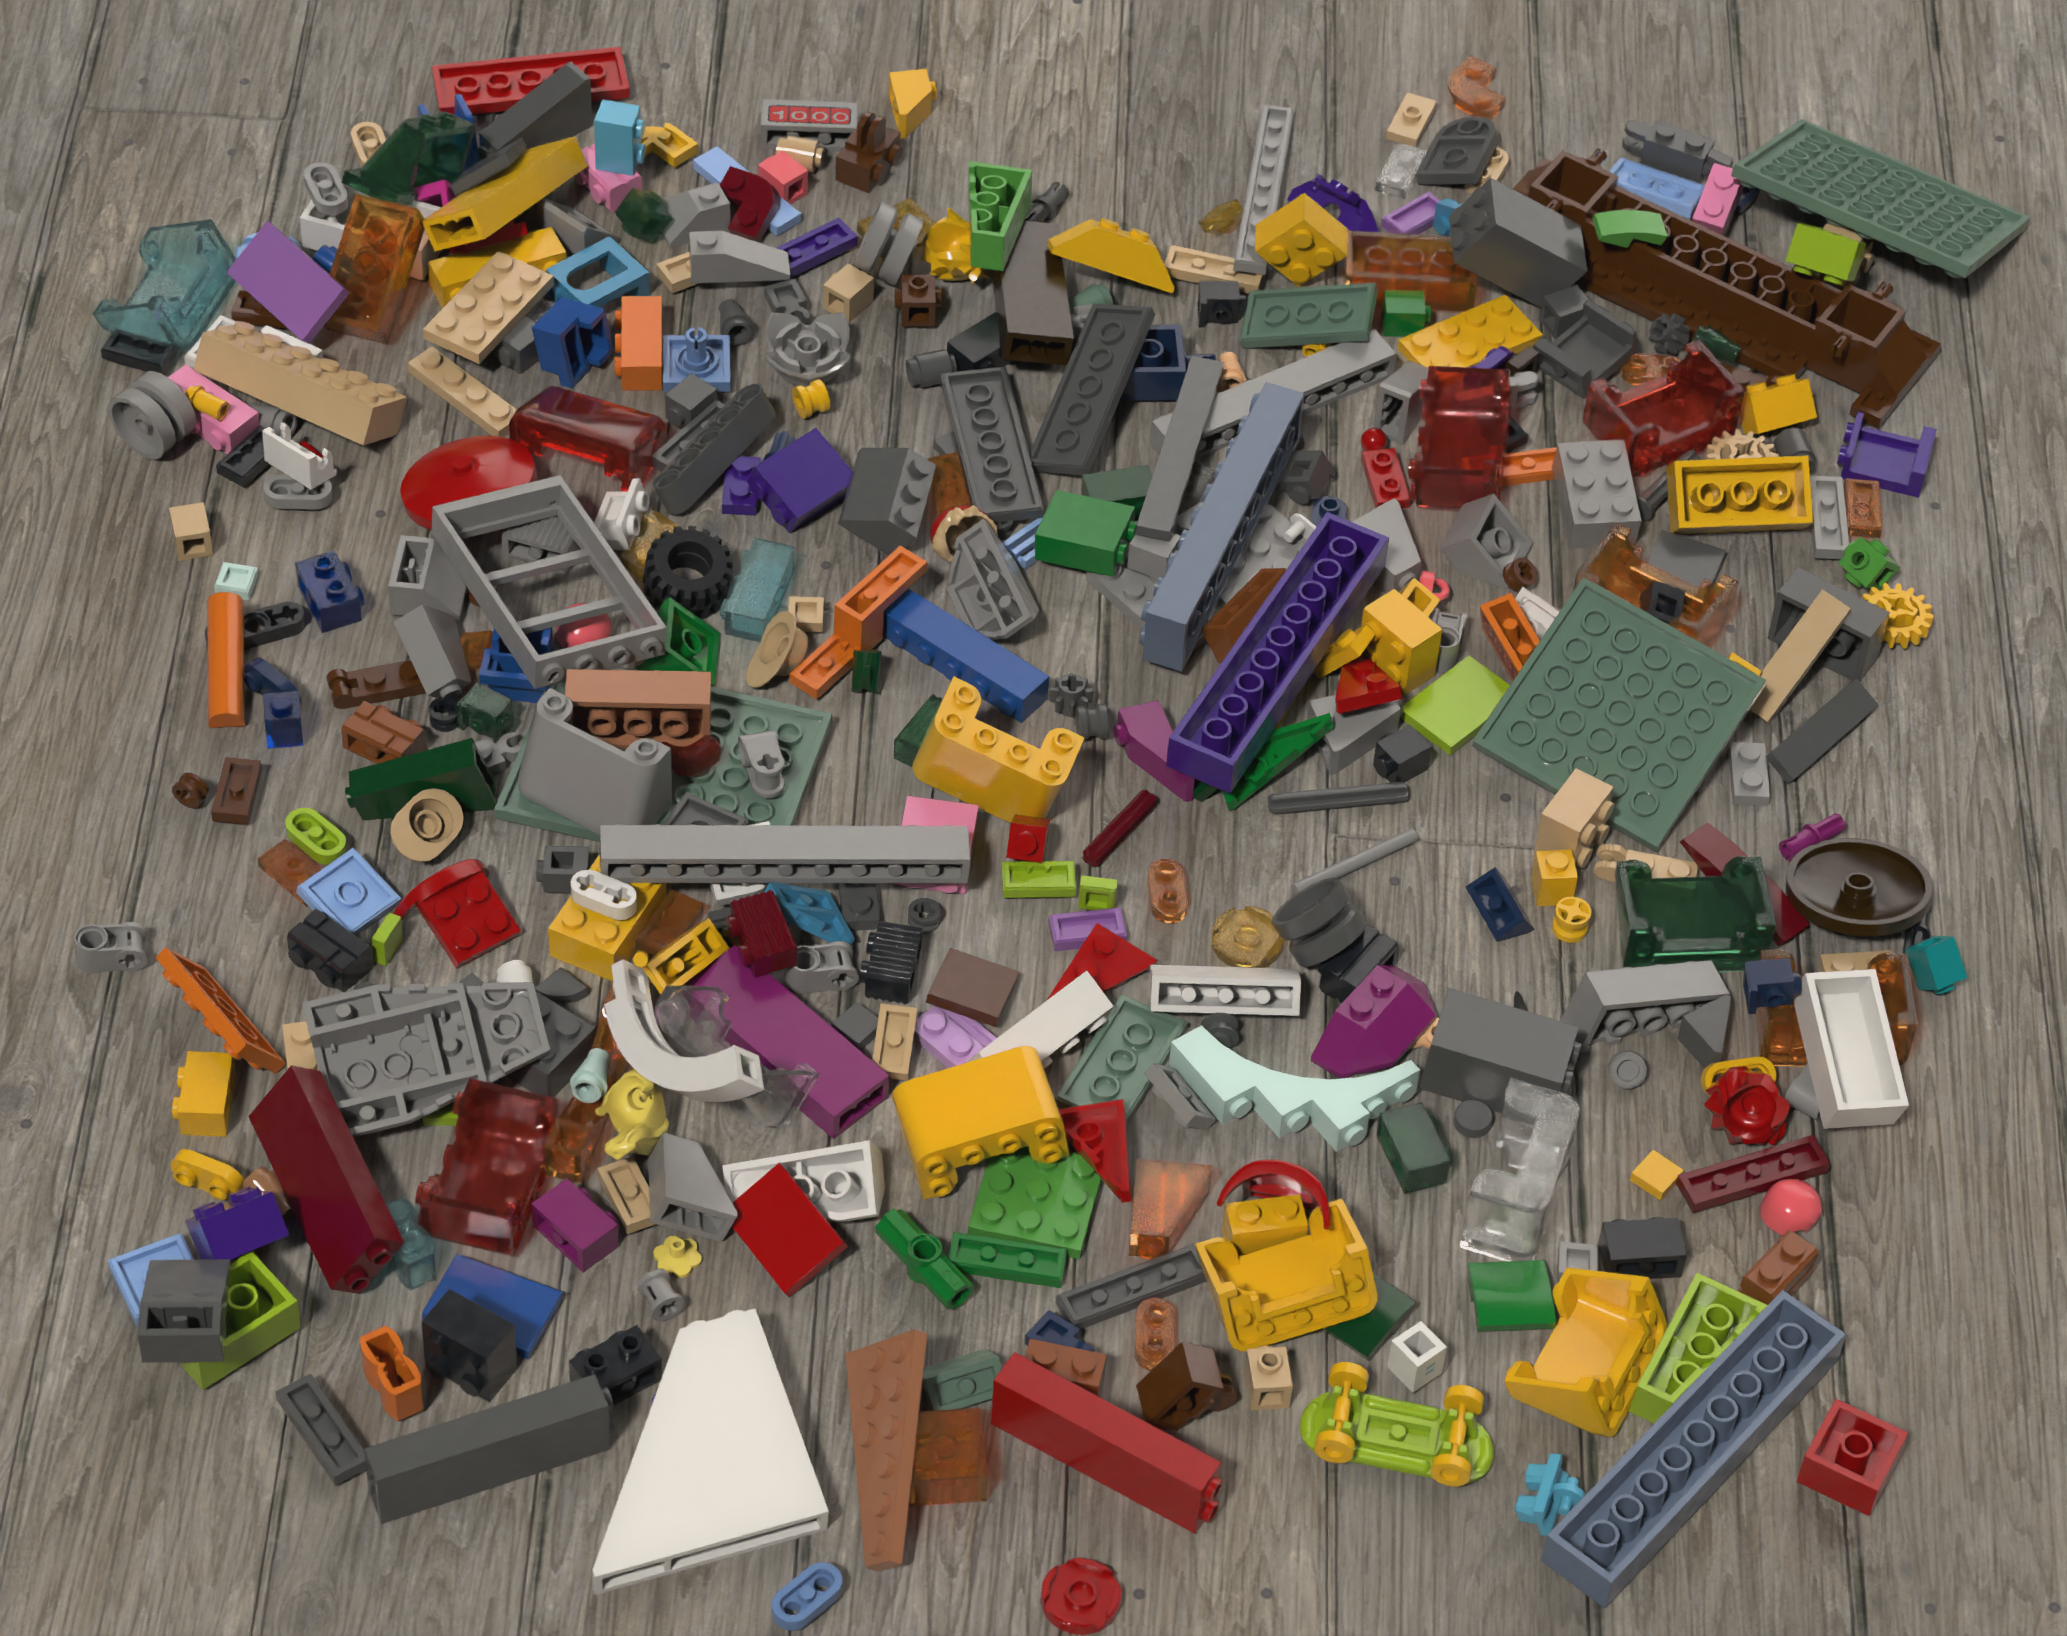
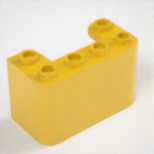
M953 676L913 761L912 769L915 776L922 782L968 804L979 805V809L1011 823L1015 814L1046 818L1070 773L1085 737L1064 728H1055L1048 732L1040 749L975 719L981 704L979 691L971 684Z
M1031 1046L1016 1047L905 1081L898 1085L892 1093L899 1128L923 1200L949 1194L958 1181L957 1167L974 1165L986 1158L1003 1153H1013L1019 1148L1028 1146L1032 1159L1045 1164L1054 1163L1060 1158L1069 1156L1062 1118L1038 1052Z

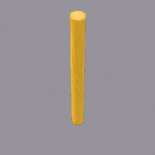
M638 950L634 954L633 963L635 966L644 967L648 963L649 956L647 952Z

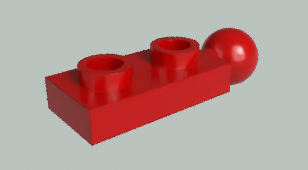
M1367 429L1363 432L1360 440L1364 450L1361 455V463L1375 508L1393 498L1399 502L1401 509L1409 508L1411 499L1395 448L1385 449L1387 436L1381 429Z

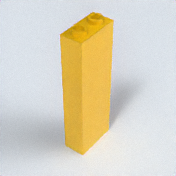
M576 137L526 149L511 166L460 194L425 218L422 223L434 251L486 239L586 168L587 163Z

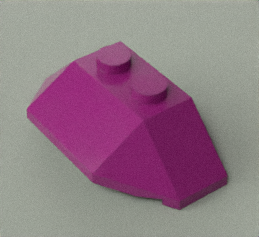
M1377 965L1335 1010L1311 1055L1310 1061L1339 1079L1352 1077V1074L1368 1073L1394 1066L1436 1020V1013L1425 983L1395 965Z

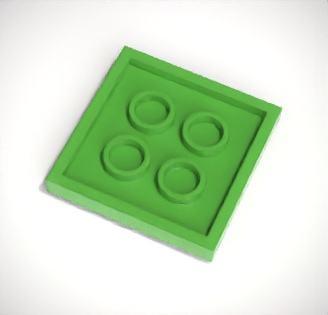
M1028 1146L1019 1148L1013 1153H1003L990 1157L987 1161L969 1222L968 1234L1067 1249V1257L1080 1259L1102 1179L1080 1154L1069 1152V1156L1060 1158L1058 1161L1050 1164L1033 1160Z

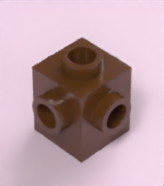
M901 275V289H895L894 301L895 308H901L902 327L935 326V309L941 308V288H935L934 275Z

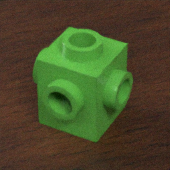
M1860 536L1845 548L1843 557L1838 562L1847 570L1844 576L1855 586L1860 588L1864 585L1868 589L1874 586L1880 591L1883 583L1888 584L1901 568L1887 555L1890 549L1876 538L1868 541Z

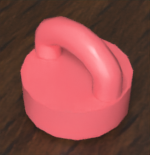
M1421 572L1420 583L1431 592L1433 591V586L1439 587L1441 589L1440 593H1432L1440 601L1446 599L1450 593L1447 582L1443 579L1434 578L1435 572Z

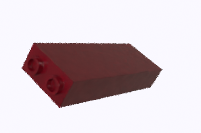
M291 1065L248 1117L330 1289L361 1294L405 1242L321 1071Z

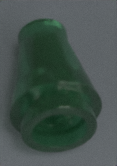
M1701 324L1690 345V349L1696 351V355L1728 361L1732 364L1735 363L1742 347L1711 325L1706 327Z

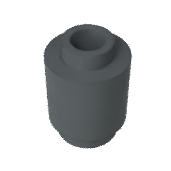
M946 349L913 355V358L906 360L905 363L910 385H918L920 388L940 384V373L957 372L955 358L953 354L948 355Z
M1798 428L1783 430L1774 440L1775 450L1779 457L1809 456V470L1811 473L1814 470L1816 458L1805 432Z

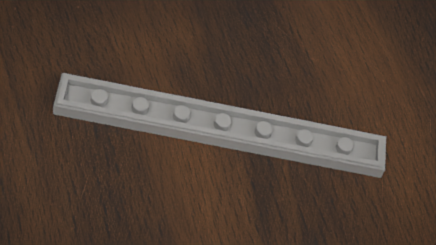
M1271 105L1262 106L1233 271L1266 274L1268 262L1255 252V230L1257 223L1277 211L1294 109Z

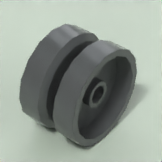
M1338 878L1324 879L1305 888L1284 903L1272 917V925L1279 936L1284 940H1291L1289 951L1300 966H1312L1334 956L1350 945L1361 935L1367 926L1366 919L1356 905L1347 904L1349 893Z

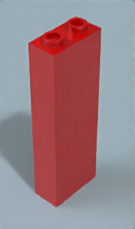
M1016 1352L1012 1354L993 1380L991 1424L1194 1534L1198 1532L1204 1522L1209 1524L1214 1519L1220 1506V1502L1216 1501V1498L1223 1484V1481L1219 1479L1220 1461Z

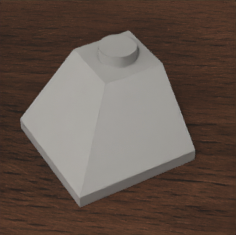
M718 183L646 202L647 211L670 249L689 244V232H729L730 202Z

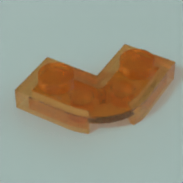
M1470 55L1449 77L1448 90L1453 97L1452 104L1472 116L1485 117L1492 120L1505 107L1506 97L1486 88L1495 78L1497 68Z

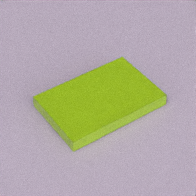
M1468 655L1403 705V716L1399 718L1410 724L1415 730L1447 754L1451 755L1478 734L1510 685Z

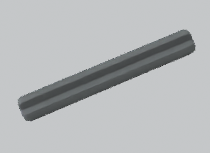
M1404 782L1275 793L1268 795V808L1271 813L1276 814L1404 802L1408 799V788Z

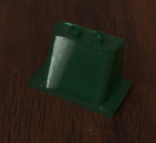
M438 112V115L421 114V117L405 119L361 168L345 170L341 183L393 208L412 205L416 194L411 191L412 188L444 179L452 184L463 173L476 125L447 112Z

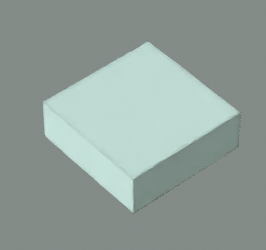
M223 562L214 586L215 593L231 592L239 595L242 600L249 601L258 578V568Z

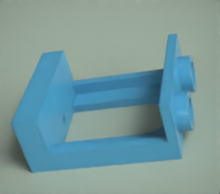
M610 236L546 269L547 273L554 276V286L546 293L553 302H557L563 297L601 307L627 292L633 296H650L649 272ZM599 260L600 266L612 276V278L587 290L575 289L567 282L568 277L572 273Z

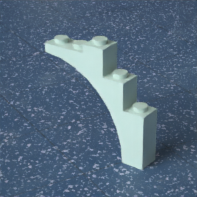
M1202 1025L1171 1041L1169 1065L1176 1069L1196 1096L1221 1124L1233 1118H1241L1253 1108L1278 1138L1290 1132H1298L1310 1122L1336 1152L1347 1146H1355L1364 1139L1367 1134L1369 1118L1376 1119L1387 1108L1398 1102L1404 1103L1411 1099L1417 1091L1420 1069L1412 1060H1409L1389 1070L1356 1078L1319 1079L1298 1077L1268 1069L1241 1057L1221 1044Z

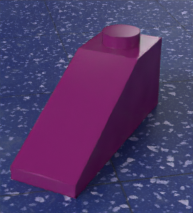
M1159 700L1118 709V721L1113 726L1117 745H1122L1127 757L1183 801H1192L1195 778L1166 766L1168 742L1173 730Z

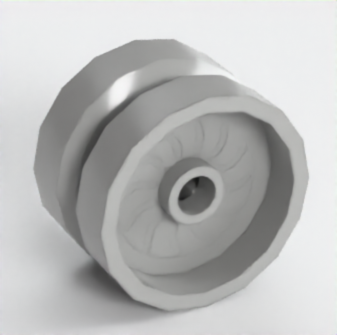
M881 201L868 226L852 266L869 273L875 267L879 257H882L883 260L878 271L879 279L895 285L904 267H907L918 242L917 237L924 220L908 213L903 216L897 229H894L893 226L898 215L897 207Z
M148 371L143 373L131 383L130 388L122 390L112 398L108 405L109 418L121 439L134 452L152 460L161 458L173 448L174 443L183 440L194 431L197 424L195 411L187 396L171 379L159 372Z

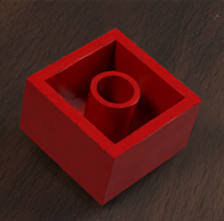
M1835 1398L1803 1458L1797 1482L1870 1516L1900 1460L1908 1432Z

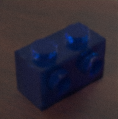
M335 550L295 562L297 586L322 633L362 621L360 606L365 605L363 593L359 585L353 586L349 566L346 562H340Z

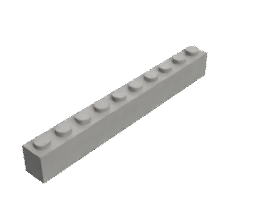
M600 825V873L624 883H968L971 860L968 826Z

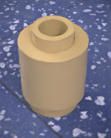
M794 136L779 138L776 154L783 150L805 167L808 172L814 173L816 167L822 166L824 148H820L819 141Z

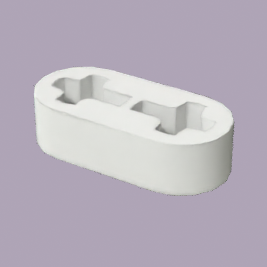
M581 870L572 876L570 881L571 898L579 906L616 920H625L635 914L637 910V895L635 889L629 884L593 870Z

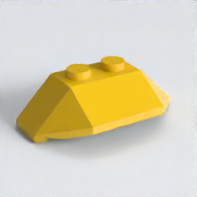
M1101 218V221L1098 222L1089 219L1048 239L1046 246L1051 254L1173 294L1175 287L1157 247L1149 239L1150 235L1142 230L1132 228L1128 232L1119 229L1120 225L1112 220Z

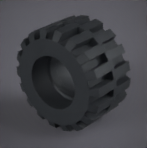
M681 526L674 527L673 533H670L668 530L662 532L660 539L655 538L646 556L643 590L645 596H650L649 603L653 607H661L663 602L670 597L695 616L699 615L701 619L708 618L710 611L715 614L720 610V605L724 604L727 599L733 572V558L729 557L730 550L728 546H721L722 539L717 535L711 537L709 530L703 528L702 532L696 531V526H688V530H683ZM691 568L701 573L703 577L693 580L684 579L676 575L672 570Z

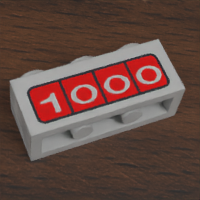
M762 99L761 149H777L780 137L794 136L817 140L820 143V148H824V151L840 152L845 146V141L857 128L858 103Z

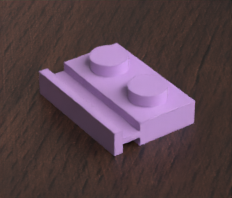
M936 1006L930 1008L916 1020L914 1040L947 1068L966 1063L968 1059L996 1039L992 1033L976 1020Z

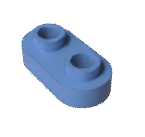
M815 1563L779 1590L772 1599V1618L776 1625L789 1631L802 1629L836 1602L842 1593V1575L840 1571L829 1563ZM825 1586L828 1589L826 1591H818L815 1588ZM789 1610H795L798 1612V1614L788 1615L786 1614V1612Z

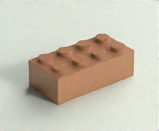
M567 669L565 696L573 704V714L567 722L568 724L620 750H626L636 740L649 738L670 747L671 751L710 752L711 672Z

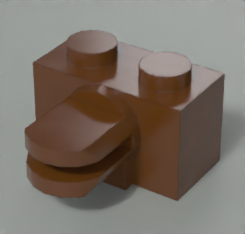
M870 111L865 112L860 118L857 128L845 141V146L836 156L835 180L870 193L877 183L883 182L889 168L893 164L896 165L902 156L903 148L900 146V132L886 127L885 117H876Z
M1181 1342L1136 1384L1145 1422L1152 1426L1178 1431L1191 1418L1197 1419L1206 1409L1219 1412L1233 1405L1236 1400L1231 1376L1219 1373L1214 1350L1194 1345L1193 1343Z

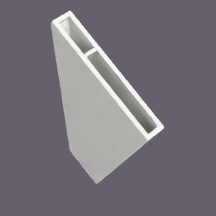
M756 1309L731 1311L724 1317L710 1321H694L686 1327L679 1329L592 1569V1589L594 1595L827 1530L829 1511Z

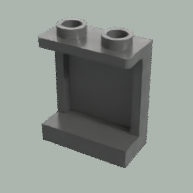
M1587 300L1583 304L1582 318L1551 343L1541 337L1533 344V349L1539 352L1537 368L1578 396L1585 398L1637 353L1636 331L1629 323L1620 321L1604 307L1597 306Z

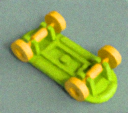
M1339 1362L1332 1365L1329 1372L1328 1383L1333 1389L1313 1399L1306 1406L1300 1418L1299 1432L1305 1445L1315 1452L1318 1457L1332 1463L1352 1462L1431 1478L1440 1484L1457 1487L1483 1478L1490 1470L1494 1459V1447L1491 1438L1483 1426L1475 1421V1416L1482 1412L1484 1396L1479 1390L1466 1385H1454L1445 1391L1443 1406L1446 1410L1432 1406L1363 1394L1362 1392L1366 1390L1368 1384V1372L1358 1364Z

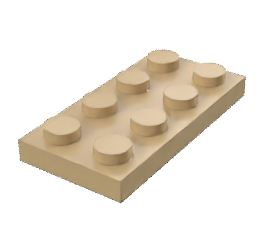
M497 251L423 328V339L480 364L554 286V276Z

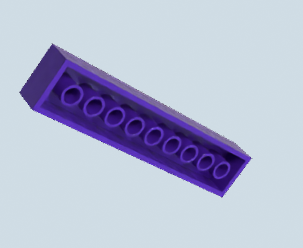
M1326 512L1169 737L1167 767L1229 794L1232 792L1385 567L1389 537Z

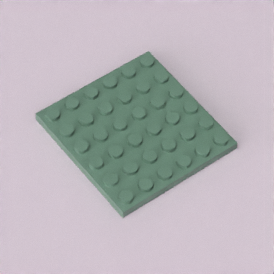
M1583 577L1474 738L1472 746L1554 794H1557L1576 768L1613 786L1611 802L1615 805L1606 824L1652 851L1657 852L1765 687L1766 680Z

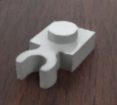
M515 732L505 734L501 737L500 742L495 744L490 737L475 742L492 775L505 771V761L514 762L521 747L520 745L516 748H511L517 745V735Z

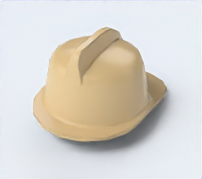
M787 611L779 612L766 626L761 642L746 671V681L749 686L753 688L761 687L768 683L775 675H789L804 660L809 641L808 635L796 627V619L792 613Z
M433 788L421 791L396 814L391 822L390 835L394 846L399 853L410 860L417 862L432 860L457 837L462 829L464 818L462 808L455 797L444 790Z

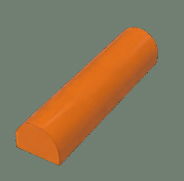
M219 592L211 595L207 600L209 728L245 726L243 600L235 593Z

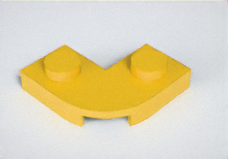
M665 123L664 128L655 126L645 127L644 136L641 140V144L646 145L645 156L654 152L675 168L698 153V143L669 123Z

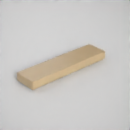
M1823 589L1760 673L1759 676L1766 680V684L1750 708L1752 713L1770 724L1852 612L1851 608Z

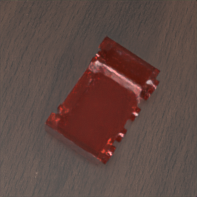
M1700 340L1685 345V351L1688 354L1680 363H1677L1675 360L1669 362L1666 375L1621 392L1615 384L1610 386L1604 378L1589 383L1583 423L1599 441L1624 440L1632 477L1644 476L1657 468L1670 465L1688 450H1694L1698 454L1707 449L1708 445H1711L1714 436L1721 439L1724 431L1728 432L1731 436L1735 434L1745 389Z
M1429 366L1427 379H1421L1420 399H1425L1422 402V420H1426L1425 427L1419 426L1418 447H1422L1421 453H1415V458L1409 461L1408 477L1409 479H1414L1411 480L1410 499L1416 500L1417 507L1461 509L1463 504L1493 493L1500 501L1511 423L1510 370Z
M469 1078L464 1092L459 1091L454 1101L453 1113L458 1115L455 1127L456 1138L453 1145L448 1144L446 1146L442 1161L444 1167L441 1175L435 1174V1176H430L426 1182L421 1181L418 1186L415 1203L420 1205L417 1225L422 1227L424 1236L514 1257L532 1215L531 1204L539 1198L556 1154L559 1141L557 1098Z

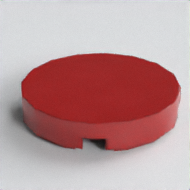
M1073 1558L1067 1560V1563L1059 1567L1057 1564L1049 1570L1042 1581L1040 1603L1044 1615L1055 1627L1069 1634L1088 1635L1100 1632L1113 1623L1120 1611L1122 1590L1119 1582L1117 1583V1580L1113 1577V1572L1106 1565L1093 1559Z

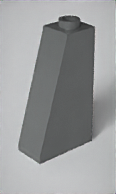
M573 62L565 64L479 132L478 150L480 159L483 160L521 137L527 145L526 149L570 138L592 127L590 77Z

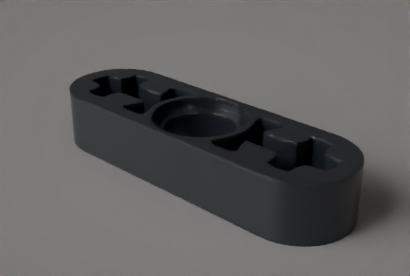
M289 601L244 613V650L300 634L305 628L303 607L296 602ZM253 624L265 627L257 633H251L246 630L247 627ZM206 627V629H205V640H206V647H207V649H208V638H207V627Z

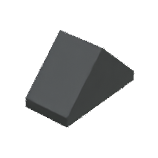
M1723 995L1682 1017L1677 1039L1704 1069L1711 1063L1721 1061L1731 996Z

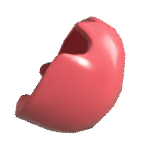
M576 603L570 607H567V609L587 603ZM607 613L559 625L556 626L555 639L562 649L611 636L612 623Z
M1784 1179L1776 1182L1767 1191L1760 1204L1761 1218L1768 1228L1782 1236L1787 1230L1792 1232L1804 1230L1807 1233L1814 1227L1822 1215L1821 1198L1814 1187L1800 1179Z

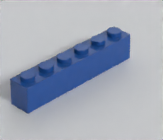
M909 588L884 610L883 637L888 639L894 646L901 647L915 656L923 664H928L941 672L950 681H952L954 676L971 684L979 691L981 699L998 708L1004 715L1023 723L1048 700L1049 675Z

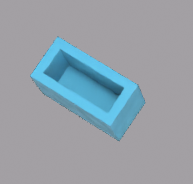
M602 99L594 119L595 169L633 176L638 163H643L646 145L641 144V140L645 132V120H641L640 106Z

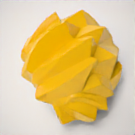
M947 208L948 217L942 218L932 225L930 231L923 238L924 250L921 260L931 263V273L929 275L940 276L939 279L948 281L970 279L972 284L978 278H989L990 271L970 265L969 223L951 208Z

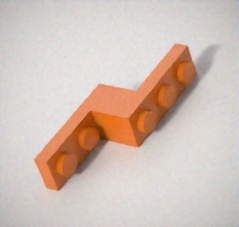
M902 546L895 549L834 605V633L790 673L789 683L815 699L824 694L853 667V650H871L883 639L884 610L927 572V561Z

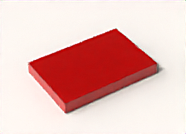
M780 1163L775 1165L733 1202L737 1211V1218L732 1224V1228L788 1297L792 1296L848 1247Z

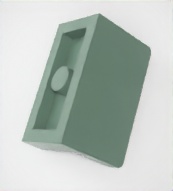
M982 1349L925 1367L923 1369L922 1384L930 1414L936 1417L992 1399L993 1380L1002 1369L999 1356L987 1349Z

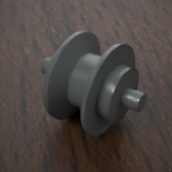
M1213 1013L1202 1020L1201 1025L1227 1048L1237 1044L1239 1040L1238 1033L1236 1032L1238 1021L1234 1016L1227 1013Z

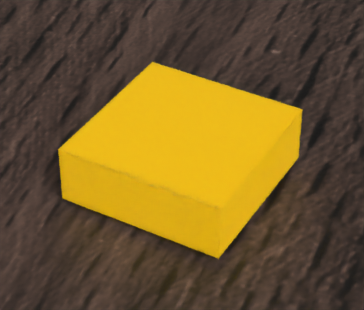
M1652 1150L1631 1173L1630 1181L1661 1201L1676 1185L1677 1177L1683 1174L1684 1169Z

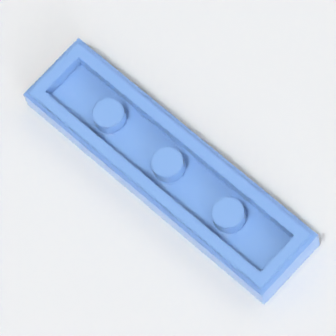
M718 146L693 160V169L711 184L718 183L720 185L730 166L749 172ZM774 192L777 210L767 229L778 236L800 223L801 213Z

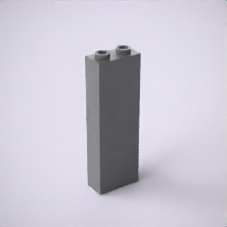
M594 1374L364 1448L368 1490L381 1524L610 1450V1433L615 1432V1428L609 1412L614 1410V1405L608 1388L601 1389Z

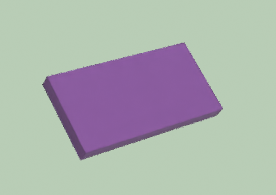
M269 221L263 225L226 272L299 339L310 344L350 293Z

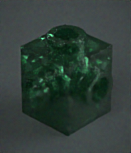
M632 187L615 211V214L623 223L621 227L626 233L654 244L673 219L662 205L663 199L652 190L645 192Z

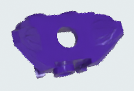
M1319 173L1313 180L1293 188L1287 198L1288 202H1291L1305 193L1323 209L1330 204L1338 205L1340 215L1337 220L1348 229V245L1374 244L1380 234L1366 200L1359 197L1354 191L1347 193L1349 188L1332 179L1329 183Z

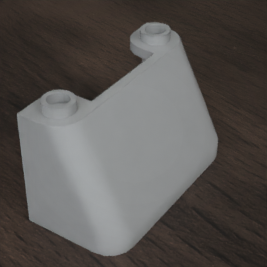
M549 688L539 699L532 720L518 774L519 791L527 799L600 835V825L656 824L672 805L671 748L656 740L642 738L634 741L625 751H622L568 724L567 722L573 714L571 700L567 696Z

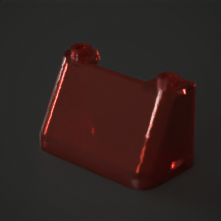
M556 386L546 387L514 412L509 421L510 439L525 446L531 455L535 453L536 456L542 457L547 447L603 463L604 476L611 477L614 474L622 482L621 492H628L633 478H640L642 485L644 484L653 469L651 456L668 442L667 427L659 416Z

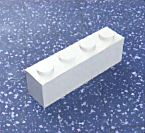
M1150 965L1149 1005L1151 1012L1299 1016L1301 978L1298 969Z
M1085 971L968 1059L966 1063L1016 1047L1031 1046L1037 1050L1042 1066L1045 1068L1053 1062L1049 1055L1055 1050L1059 1049L1064 1054L1080 1042L1076 1035L1084 1028L1090 1034L1105 1023L1107 1019L1103 1014L1110 1010L1113 1005L1088 971Z

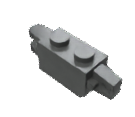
M1635 120L1626 123L1625 134L1628 135L1623 138L1622 146L1625 151L1641 156L1640 164L1700 183L1704 175L1709 176L1714 163L1732 168L1733 158L1714 150L1715 140L1657 120H1655L1653 125Z

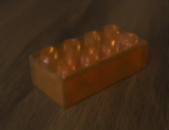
M355 194L330 271V275L350 293L323 326L326 330L388 345L425 230L422 223L425 218L418 208Z
M1348 230V256L1343 258V285L1376 283L1378 294L1375 306H1383L1385 290L1424 291L1425 304H1430L1431 310L1467 311L1474 308L1477 275L1454 263L1451 237Z

